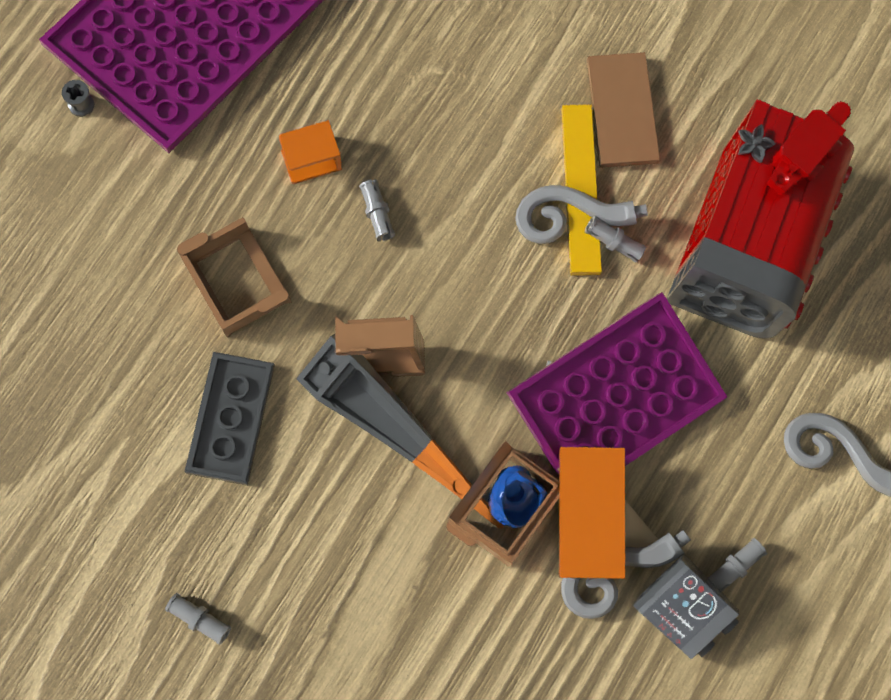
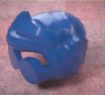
M522 466L504 468L498 475L489 493V512L494 519L503 525L511 526L512 528H522L541 505L547 495V491L536 479L531 477L530 472ZM534 486L539 491V494L534 490Z

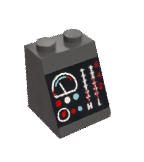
M685 554L680 556L638 596L633 605L691 660L697 654L701 657L706 655L715 646L712 640L720 632L726 635L739 623L736 619L739 615V609Z

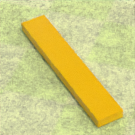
M562 105L565 186L584 192L597 199L592 105ZM566 203L570 276L601 275L600 241L584 232L592 217Z

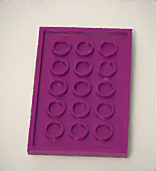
M663 292L656 294L506 392L558 476L560 447L625 448L626 466L727 398L724 390Z

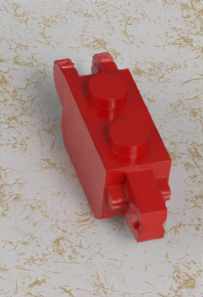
M845 101L837 102L827 113L823 110H812L774 153L772 163L775 170L767 184L779 195L784 194L795 183L798 186L805 178L812 181L824 167L819 163L823 157L826 156L830 159L842 146V143L838 141L846 131L842 125L848 119L852 110L848 103L846 104Z

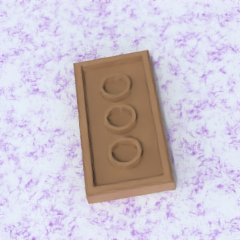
M645 52L588 56L587 68L600 168L658 164L660 155Z

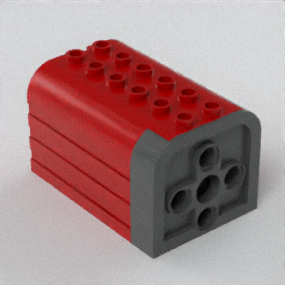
M757 99L723 149L667 296L670 305L756 338H772L782 329H788L793 320L797 321L803 311L804 303L801 302L803 294L808 292L813 283L814 275L811 274L813 266L818 264L824 251L821 243L823 238H826L831 231L834 222L830 219L833 210L836 211L843 197V193H840L842 184L847 182L852 172V166H849L854 153L853 143L846 136L842 135L838 140L842 143V146L830 159L826 156L823 157L819 163L824 167L812 181L805 178L798 186L795 183L784 194L779 195L767 184L775 170L772 156L804 119ZM762 124L764 129L763 138H771L776 144L765 150V156L761 163L757 162L751 153L738 155L740 147L746 143L740 138L738 131L747 130L753 133L754 129Z

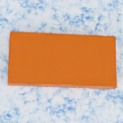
M559 448V578L625 579V448Z

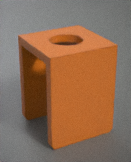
M329 120L279 135L282 147L281 152L292 184L342 170L341 155Z

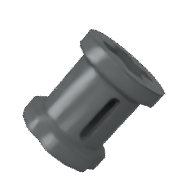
M71 80L63 86L62 97L73 115L84 117L93 111L95 102L90 95L88 86L83 81Z

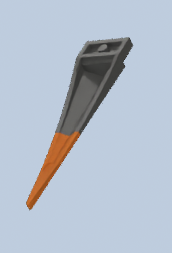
M335 334L331 335L296 379L317 401L367 431L433 477L460 499H463L472 484L362 354L336 355ZM482 497L474 509L497 528L502 529L505 525L492 517L489 512V505Z

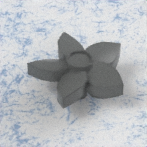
M762 124L757 126L753 133L747 130L738 131L740 138L746 142L740 147L738 155L751 153L752 157L759 163L762 162L765 156V150L776 144L771 138H763L764 129Z

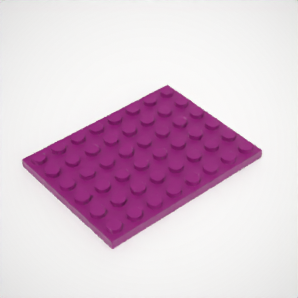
M80 0L39 41L42 46L153 141L170 153L324 0Z

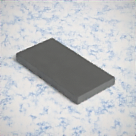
M213 352L184 471L186 474L248 486L275 368L274 363Z

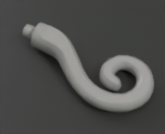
M550 185L538 188L526 195L517 208L515 220L519 232L527 240L538 244H548L562 236L566 228V216L556 206H545L542 208L541 214L545 218L552 219L553 226L547 231L536 229L531 220L532 212L537 206L545 202L562 201L568 203L590 217L596 216L611 226L637 224L636 218L648 216L646 204L634 206L633 201L606 204L574 188Z
M806 413L793 419L788 424L784 432V445L787 454L795 463L804 468L814 469L820 468L830 461L833 456V445L831 440L821 433H816L812 437L813 443L819 448L817 455H808L800 447V437L806 430L820 429L826 431L842 443L864 481L876 491L891 497V470L880 466L872 458L858 436L845 423L827 414Z
M682 530L674 537L667 533L646 547H625V566L654 568L666 565L685 554L681 548L690 542L691 539ZM562 578L561 595L564 604L575 615L582 618H600L609 613L618 600V589L612 578L586 579L588 588L601 587L604 591V598L595 604L587 603L580 597L578 583L581 578Z

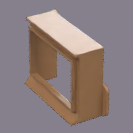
M244 217L209 236L201 232L182 242L177 247V252L227 338L230 334L276 308L292 303L288 292L282 286L251 233ZM240 239L271 295L229 319L197 263Z
M410 315V320H407L406 317L347 320V324L335 316L336 355L362 354L377 373H391L393 377L425 375V344L413 315Z
M505 440L451 513L446 528L466 545L473 546L478 544L510 568L558 501L559 480L516 451ZM510 460L517 466L526 468L531 476L551 491L510 548L506 550L466 521V519Z

